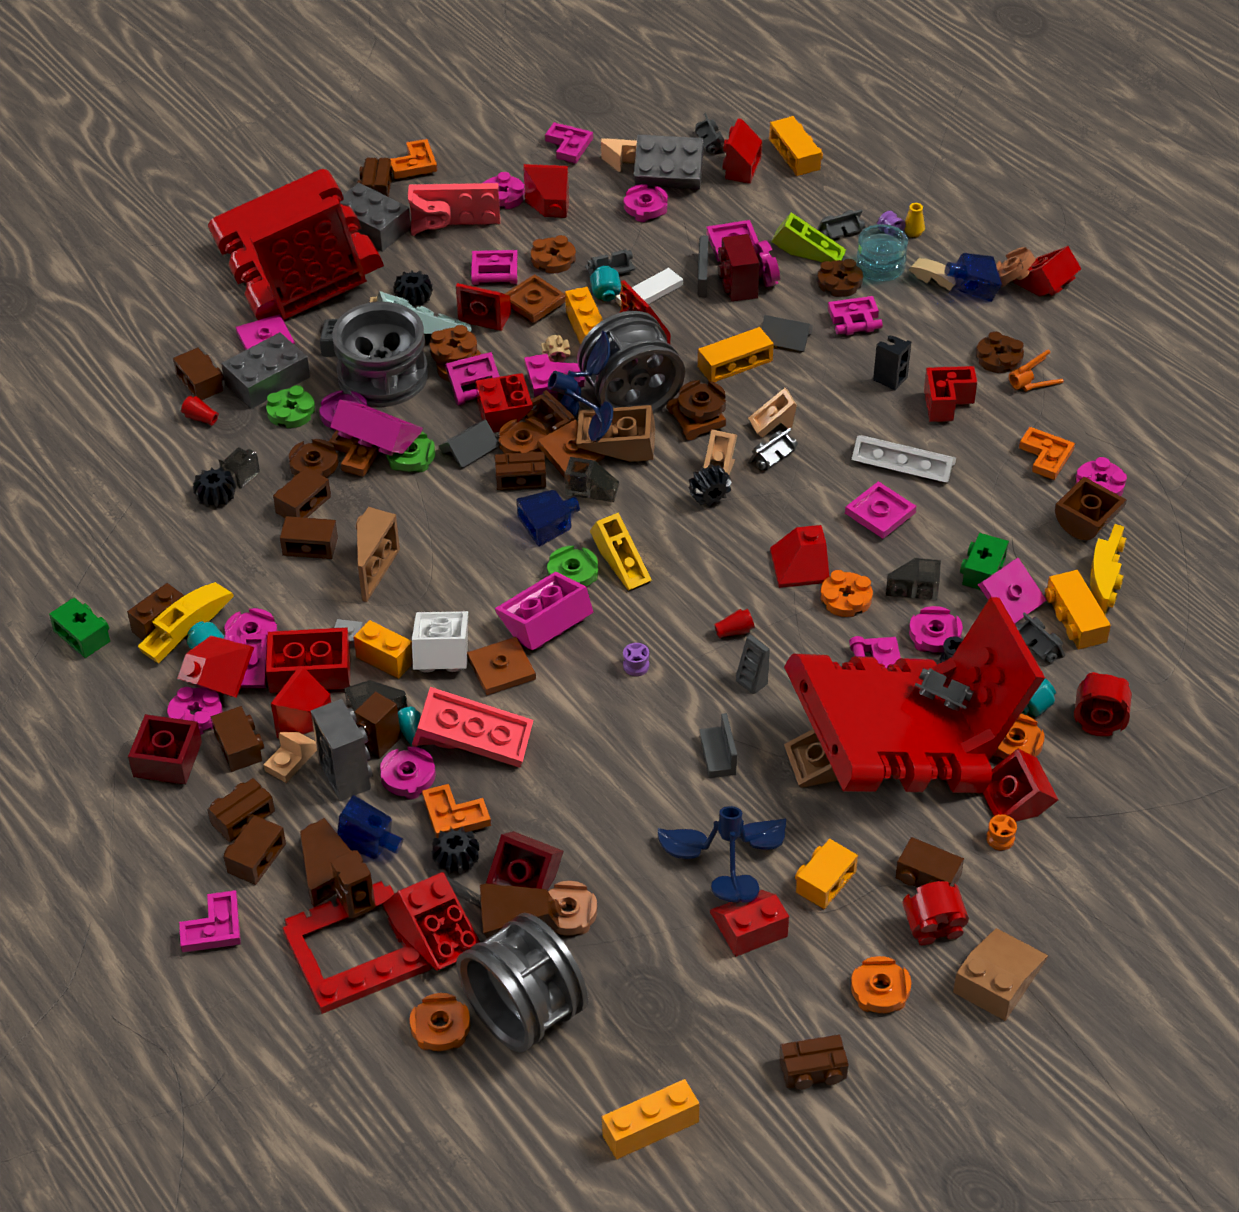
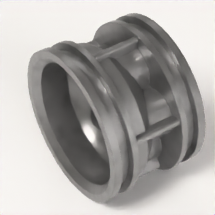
M371 302L348 310L337 320L333 328L332 337L334 351L338 358V383L344 394L351 395V391L357 392L366 399L367 406L387 407L406 402L423 389L428 377L427 360L423 350L425 345L424 327L422 320L413 310L392 302ZM371 351L370 355H364V353Z
M626 311L612 315L598 323L585 336L577 354V363L581 372L588 371L586 369L588 358L602 330L606 332L610 343V356L605 368L599 375L593 373L592 376L585 377L586 381L594 387L595 395L601 405L605 401L609 402L613 408L652 405L654 414L664 408L678 394L685 379L684 363L674 347L667 343L665 332L657 320L650 314L641 311Z
M519 914L512 921L504 924L499 932L484 942L476 943L470 950L464 951L457 958L458 977L474 1011L488 1030L502 1044L513 1051L525 1052L532 1044L539 1042L543 1038L544 1030L557 1021L566 1022L570 1020L575 1014L583 1011L588 1004L586 984L572 954L558 935L546 923L532 914Z

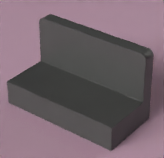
M764 315L762 330L774 343V346L798 351H805L808 334L811 335L813 325L809 323Z
M483 420L440 444L439 448L443 454L451 452L459 467L462 468L498 447L499 442L487 420Z
M727 713L721 714L720 727L699 729V738L709 778L736 775L737 752Z

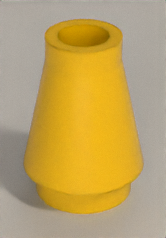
M912 203L909 206L904 229L905 234L909 237H919L925 230L923 206L920 203Z

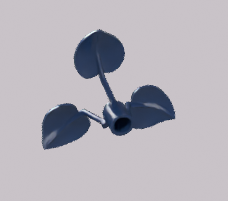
M603 330L588 358L586 366L588 371L572 372L569 370L568 374L553 371L548 380V389L564 394L559 402L574 417H576L579 410V401L595 411L596 414L593 416L588 429L589 437L594 442L600 441L608 431L613 420V407L609 402L605 401L599 409L596 405L580 397L581 388L574 377L592 376L593 373L599 375L605 368L610 356V343L606 332Z
M727 806L720 809L719 821H714V827L708 839L704 833L698 830H664L658 828V839L662 848L671 856L681 859H692L700 856L701 849L707 850L718 831L723 840L730 841L731 876H720L714 879L711 884L712 893L724 901L747 903L752 902L758 897L759 884L750 875L736 876L735 840L739 837L742 842H749L751 847L761 850L778 848L785 839L786 818L743 825L742 811L737 807Z

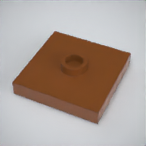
M535 274L505 293L510 296L511 308L533 323L565 303V294Z
M576 419L539 439L536 444L566 480L603 460L605 457L603 454L577 448L578 422Z
M517 637L467 652V658L486 696L536 679V673Z

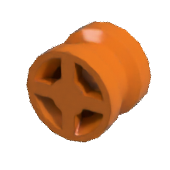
M996 815L991 818L986 836L989 846L999 851L1010 849L1014 844L1017 831L1015 820L1007 815Z

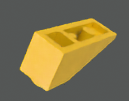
M619 512L596 521L590 533L601 555L626 589L630 591L651 582L652 579Z

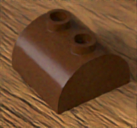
M1083 477L1056 503L1055 515L1061 527L1068 534L1080 540H1091L1125 507L1127 499Z

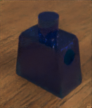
M963 253L956 263L948 262L945 266V275L954 277L957 289L963 293L992 302L1002 286L993 256Z
M555 490L516 499L517 517L538 547L569 531L572 527L571 514L580 511L579 502L575 497L563 501Z
M352 795L339 815L337 834L351 851H358L359 854L377 859L384 848L397 854L404 840L391 833L392 818L354 795Z

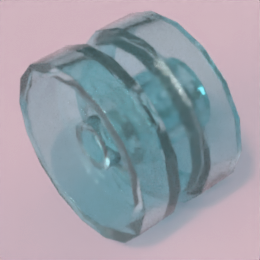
M886 224L872 225L862 230L858 239L856 266L862 270L865 277L873 280L887 281L899 277L905 271L908 238L905 232L897 227Z

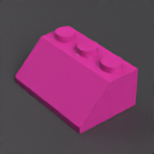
M341 399L330 426L339 430L337 435L352 439V436L359 438V444L371 448L374 444L380 447L379 452L393 456L394 452L403 454L421 434L423 429L364 404Z
M558 572L552 573L495 608L497 615L512 636L517 637L521 645L531 650L540 648L545 642L561 635L566 629L582 622L584 618L594 613L587 587Z

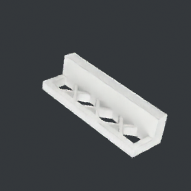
M860 435L856 439L852 460L948 483L956 457Z

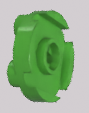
M298 385L292 386L290 389L271 393L267 397V415L269 420L279 426L278 423L285 424L286 428L303 426L311 420V415L315 413L314 399L308 392L304 391L302 386Z
M421 432L403 454L394 452L393 456L386 454V457L393 470L424 472L434 460L435 444L433 440L427 438V434Z
M574 546L561 547L550 555L547 564V575L558 572L587 587L598 579V560L595 554L587 548L582 547V550L574 549ZM568 566H572L573 568H575V567H578V568H577V569H574V570H571V569H568Z

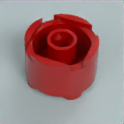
M1096 672L1086 675L1077 688L1074 718L1076 722L1078 721L1082 725L1084 731L1095 736H1111L1114 731L1121 729V732L1127 727L1130 720L1132 699L1128 681L1124 678L1108 674H1098Z
M947 881L932 882L917 888L918 894L912 898L908 894L903 899L902 905L912 935L918 940L919 945L932 944L939 937L947 936V939H956L964 934L963 928L967 925L969 917L956 884L951 887Z

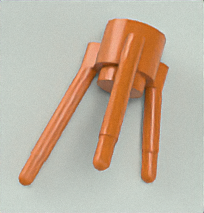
M1046 350L1026 365L1009 373V381L1014 389L1019 390L1023 388L1027 392L1034 388L1064 382L1063 379H1054L1031 383L1034 380V374L1031 369L1045 360L1046 356L1050 354V350Z

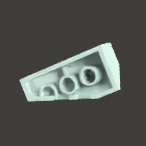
M381 291L378 293L376 302L397 303L413 310L422 320L424 334H432L435 331L454 328L457 325L466 326L470 332L472 330L468 323L444 314H438L437 317L434 316L433 311L426 307L417 306L413 308L408 303V300Z

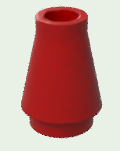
M188 396L181 407V413L185 414L186 418L208 423L211 426L216 423L219 417L218 412L210 408L197 396Z
M739 609L720 622L715 623L714 627L720 639L726 636L750 633V630L754 629L755 625L749 610Z

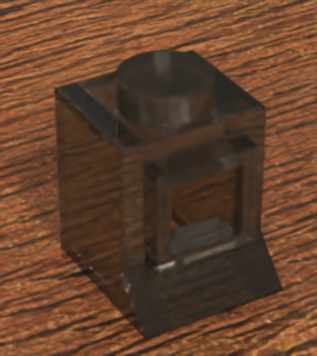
M238 447L225 460H219V465L224 471H230L231 475L235 473L237 487L243 488L260 472L258 456L251 449L244 450Z

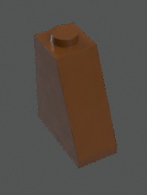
M325 818L316 823L309 824L300 831L311 904L314 907L336 895L331 862L339 855L351 852Z
M486 883L480 885L483 933L487 939L499 932L504 924L512 921L522 913L536 916L552 930L559 929L558 917L562 915L561 907L558 900H553L546 889Z

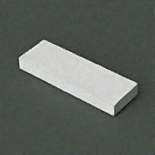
M667 268L632 288L649 304L683 286V279L670 268ZM619 294L616 296V303L621 306Z

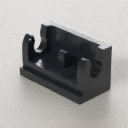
M888 336V341L894 343V345H888L881 341L876 345L873 381L896 390L908 378L912 342L904 341L895 336Z

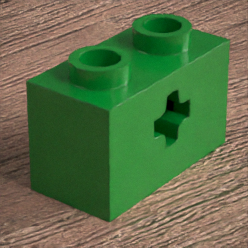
M979 533L976 542L971 541L967 552L968 560L963 559L960 574H964L962 585L981 590L978 584L1003 567L1009 541Z
M75 597L49 613L53 631L85 659L111 642L108 633L110 628L106 620L102 617L98 618L86 603L82 604Z

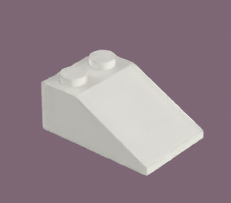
M468 611L416 612L412 635L413 670L419 669L421 672H432L435 669H446L449 672H457L461 669H466Z

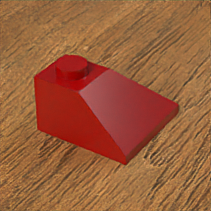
M524 164L525 202L544 217L567 218L569 206L568 166Z
M822 525L796 527L770 547L779 588L822 584L830 577L827 545Z
M209 636L186 653L177 679L198 688L216 691L217 693L237 698L254 647Z
M302 666L297 668L271 702L278 739L280 732H299L301 734L314 732L311 710L332 703L330 693Z

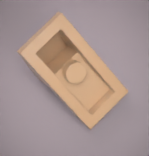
M601 139V159L618 172H621L622 162L635 163L637 140Z
M784 388L748 419L756 433L763 438L780 423L788 429H792L797 404L788 389Z
M711 430L704 468H707L710 464L713 466L720 465L728 475L730 474L735 459H732L737 438L736 434Z
M280 732L279 740L281 747L264 764L265 772L285 783L317 751L316 741L299 732Z

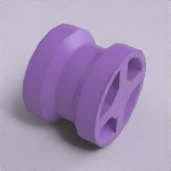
M893 211L883 213L877 222L878 229L885 232L886 236L890 239L899 237L906 225L905 221L897 218Z
M642 643L627 645L623 650L624 671L631 676L644 675L649 670L648 647Z

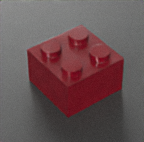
M749 234L722 237V246L718 247L719 260L721 261V265H718V276L720 279L723 278L724 293H728L731 302L758 298L759 260Z
M145 714L128 755L133 777L186 785L202 744L198 722Z

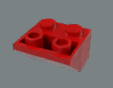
M738 118L735 125L730 128L729 139L724 141L723 152H726V157L723 160L722 169L726 170L725 179L751 184L762 157V140L743 119Z
M523 373L476 381L477 403L482 421L487 420L493 433L500 432L502 426L511 420L517 419L518 423L533 409Z

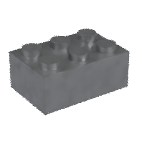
M637 134L634 169L635 186L646 184L652 187L700 189L704 150L703 138Z
M360 183L343 194L344 200L340 204L352 208L361 225L358 233L367 235L375 248L384 251L411 229L410 208Z
M281 332L221 363L225 385L251 409L266 402L269 394L290 389L292 386L310 378L307 355Z
M339 699L311 710L319 764L339 800L343 801L370 790L369 778L373 777V774L367 762L370 760V754L365 745L368 742V738L362 726L358 728L353 709L351 707L347 708L343 700Z

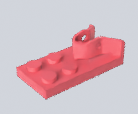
M498 183L409 185L408 202L410 203L412 236L427 229H440L447 225L500 224Z
M430 687L412 746L436 745L448 749L460 748L520 768L534 720Z

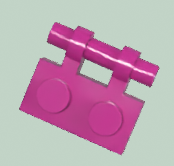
M873 296L828 302V312L833 324L843 323L835 326L836 334H845L847 336L853 335L854 332L865 331L869 333L874 332V329L883 328L881 319L873 320L878 318L879 310ZM863 320V322H856V323H853V322H852V321Z
M241 634L240 643L252 646L254 650L240 688L267 687V634ZM224 636L226 640L235 641L234 636Z

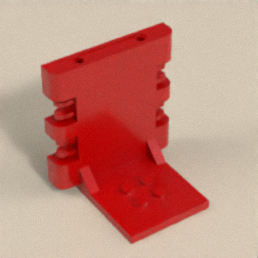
M326 169L317 170L212 218L208 224L210 234L222 255L231 254L229 268L237 284L247 283L245 297L257 320L278 314L285 320L367 282L366 274L384 266L382 258L367 235L358 233L361 225L352 208L340 204L344 200L342 191L331 173Z
M1000 597L989 598L952 658L938 665L932 659L899 658L895 664H889L886 668L885 665L879 664L875 657L854 656L849 662L842 663L841 667L838 662H832L828 655L792 654L789 657L784 668L843 791L876 792L883 779H889L893 775L894 779L900 780L905 792H924L930 781L937 779V776H939L941 780L947 781L952 793H983L992 779L990 758L1045 679L1044 674ZM923 668L926 670L931 668L933 671L946 676L947 679L943 687L948 688L952 679L970 686L969 690L974 691L970 701L964 700L963 702L967 709L960 707L958 712L943 705L945 699L935 695L932 700L919 694L920 688L915 686V683L922 685L923 680L919 676Z

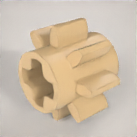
M552 335L546 339L545 343H541L542 355L548 354L551 362H564L566 356L571 355L568 339L563 340L560 335Z

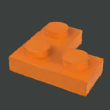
M427 139L406 142L409 156L390 159L395 179L437 172V164Z
M1029 427L1020 440L1019 449L1038 455L1033 464L1032 472L1055 480L1074 451L1075 443Z
M449 784L422 790V797L436 838H439L440 831L449 832L450 826L454 831H458L463 826L465 833L491 826V819L483 798L456 805Z

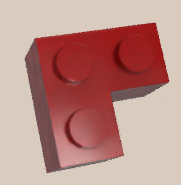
M974 366L926 368L924 393L930 422L954 421L956 404L975 403L977 378Z

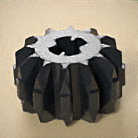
M412 270L410 273L403 272L402 276H396L393 290L396 297L408 300V303L415 307L417 304L423 305L424 301H430L433 287L427 274H422V271L415 273Z
M710 464L707 468L701 467V470L693 472L694 477L689 479V492L700 505L706 504L711 506L713 502L719 503V500L727 498L726 493L731 491V478L720 465L713 466Z
M211 467L209 471L202 470L201 475L195 476L193 492L199 504L204 503L206 507L215 505L218 508L219 504L227 505L228 500L234 499L236 484L230 471H224L222 467L214 470Z
M450 826L449 832L440 831L439 838L433 839L432 859L436 862L439 870L446 868L448 875L453 870H457L461 875L464 868L471 870L473 863L478 862L479 842L475 839L472 831L465 833L463 826L458 831H454Z

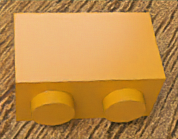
M371 620L354 636L356 658L398 679L413 664L412 641Z
M829 838L822 847L818 846L815 849L810 862L798 869L795 875L797 880L796 893L825 910L856 873L858 855Z

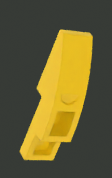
M1114 524L1108 541L1098 538L1090 573L1091 593L1105 615L1108 607H1114L1117 593L1114 591L1115 589L1120 590L1124 575L1120 574L1122 564L1119 563L1120 555L1117 553L1123 552L1127 538L1122 537L1125 526Z
M216 582L188 593L152 621L156 628L138 645V648L143 654L159 664L187 635L193 625L201 621L204 623L209 622L234 597L233 593Z

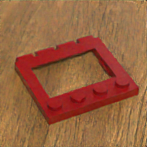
M382 881L372 884L375 907L383 906L388 916V922L398 942L402 943L403 948L326 979H323L319 965L303 936L349 918L344 910V906L336 898V907L329 901L309 909L310 917L308 918L303 911L284 919L286 924L285 927H282L284 936L322 1014L431 970V965L396 930L383 905L395 893L390 885L385 887Z

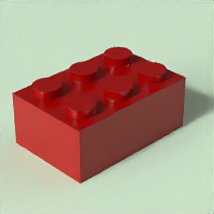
M348 627L268 632L266 675L269 692H280L299 666L304 667L326 690L349 689L351 648Z

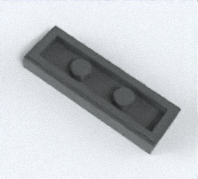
M701 235L699 237L698 296L707 297L708 236Z

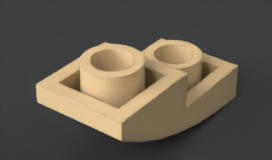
M919 258L909 269L919 280L928 283L933 278L941 287L949 291L962 277L961 274L950 267L924 258Z

